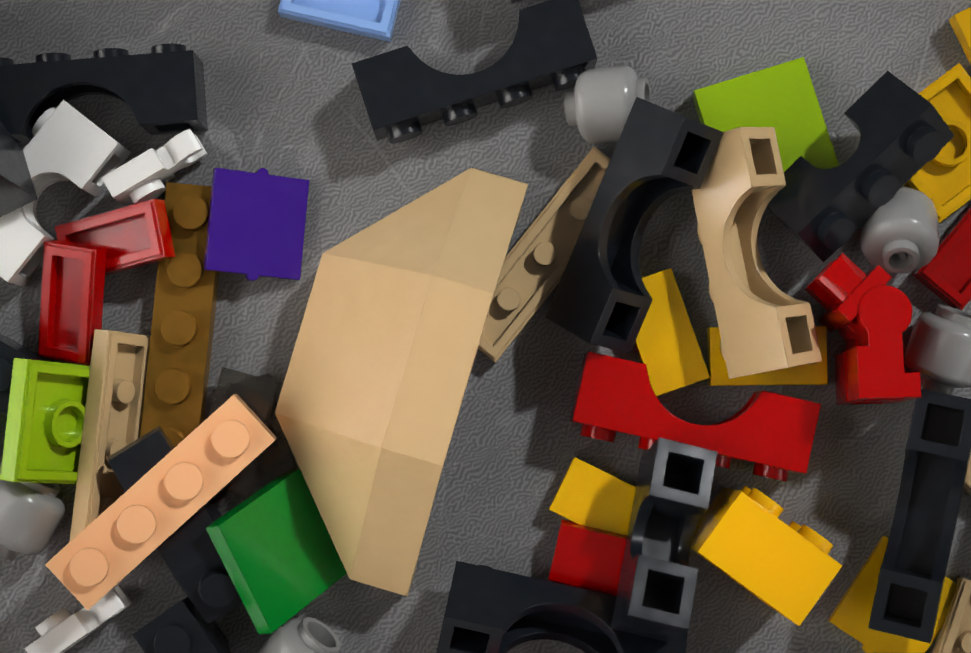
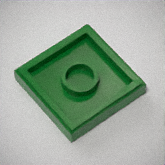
M300 468L287 470L206 527L258 634L273 633L347 574Z

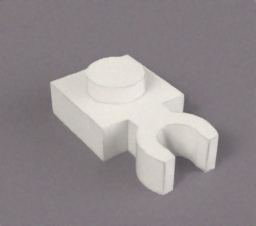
M189 128L171 138L161 148L157 150L150 148L101 177L114 199L125 206L132 202L137 204L156 199L166 190L164 183L173 179L175 172L195 164L206 157L208 153L197 135L193 134Z
M119 584L112 588L88 611L84 607L71 615L68 609L64 607L35 627L41 637L24 649L27 653H64L100 628L105 622L129 607L133 602Z

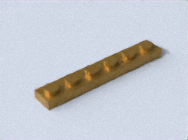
M167 182L165 206L176 257L158 262L140 437L160 426L174 447H176L205 419L220 272L204 270L212 186Z

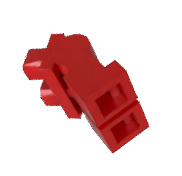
M843 253L833 262L827 264L804 289L827 310L818 322L826 326L829 332L838 329L840 336L846 342V352L835 356L836 405L895 404L922 397L920 372L905 373L902 332L911 323L913 312L909 298L898 288L886 285L892 277L882 267L878 265L864 273Z

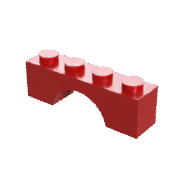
M587 351L583 358L570 421L582 424L581 436L614 443L616 433L620 432L640 437L637 448L648 450L661 437L717 451L715 466L729 469L731 459L735 458L754 463L753 475L787 482L789 471L807 473L821 403L767 391H756L751 394L742 408L731 417L710 425L693 424L676 417L660 403L651 387L646 364Z

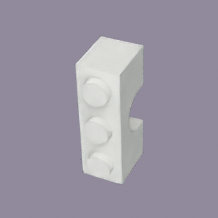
M64 100L57 108H49L38 118L32 129L34 137L23 149L38 199L48 186L60 181L73 182L84 191L97 197L105 187L101 177L120 167L131 154L128 149ZM38 199L0 217V277L8 283L22 287L28 284L43 265L44 241L57 240L45 231L38 221L36 214Z

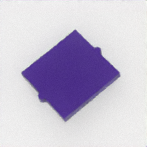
M215 167L212 177L204 270L244 274L249 281L257 280L259 276L300 280L309 180L269 175L268 170L265 168H261L253 173Z

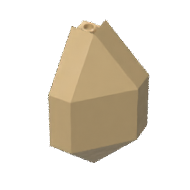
M470 168L322 253L275 415L350 580L404 596H408L411 590L444 462L494 292L515 226L519 222L522 204L528 187L527 183Z

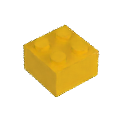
M743 486L738 491L723 487L697 523L690 549L777 613L800 626L843 566L828 555L834 545L805 524L800 526L796 522L791 521L787 525L778 519L784 509L756 488L751 490Z

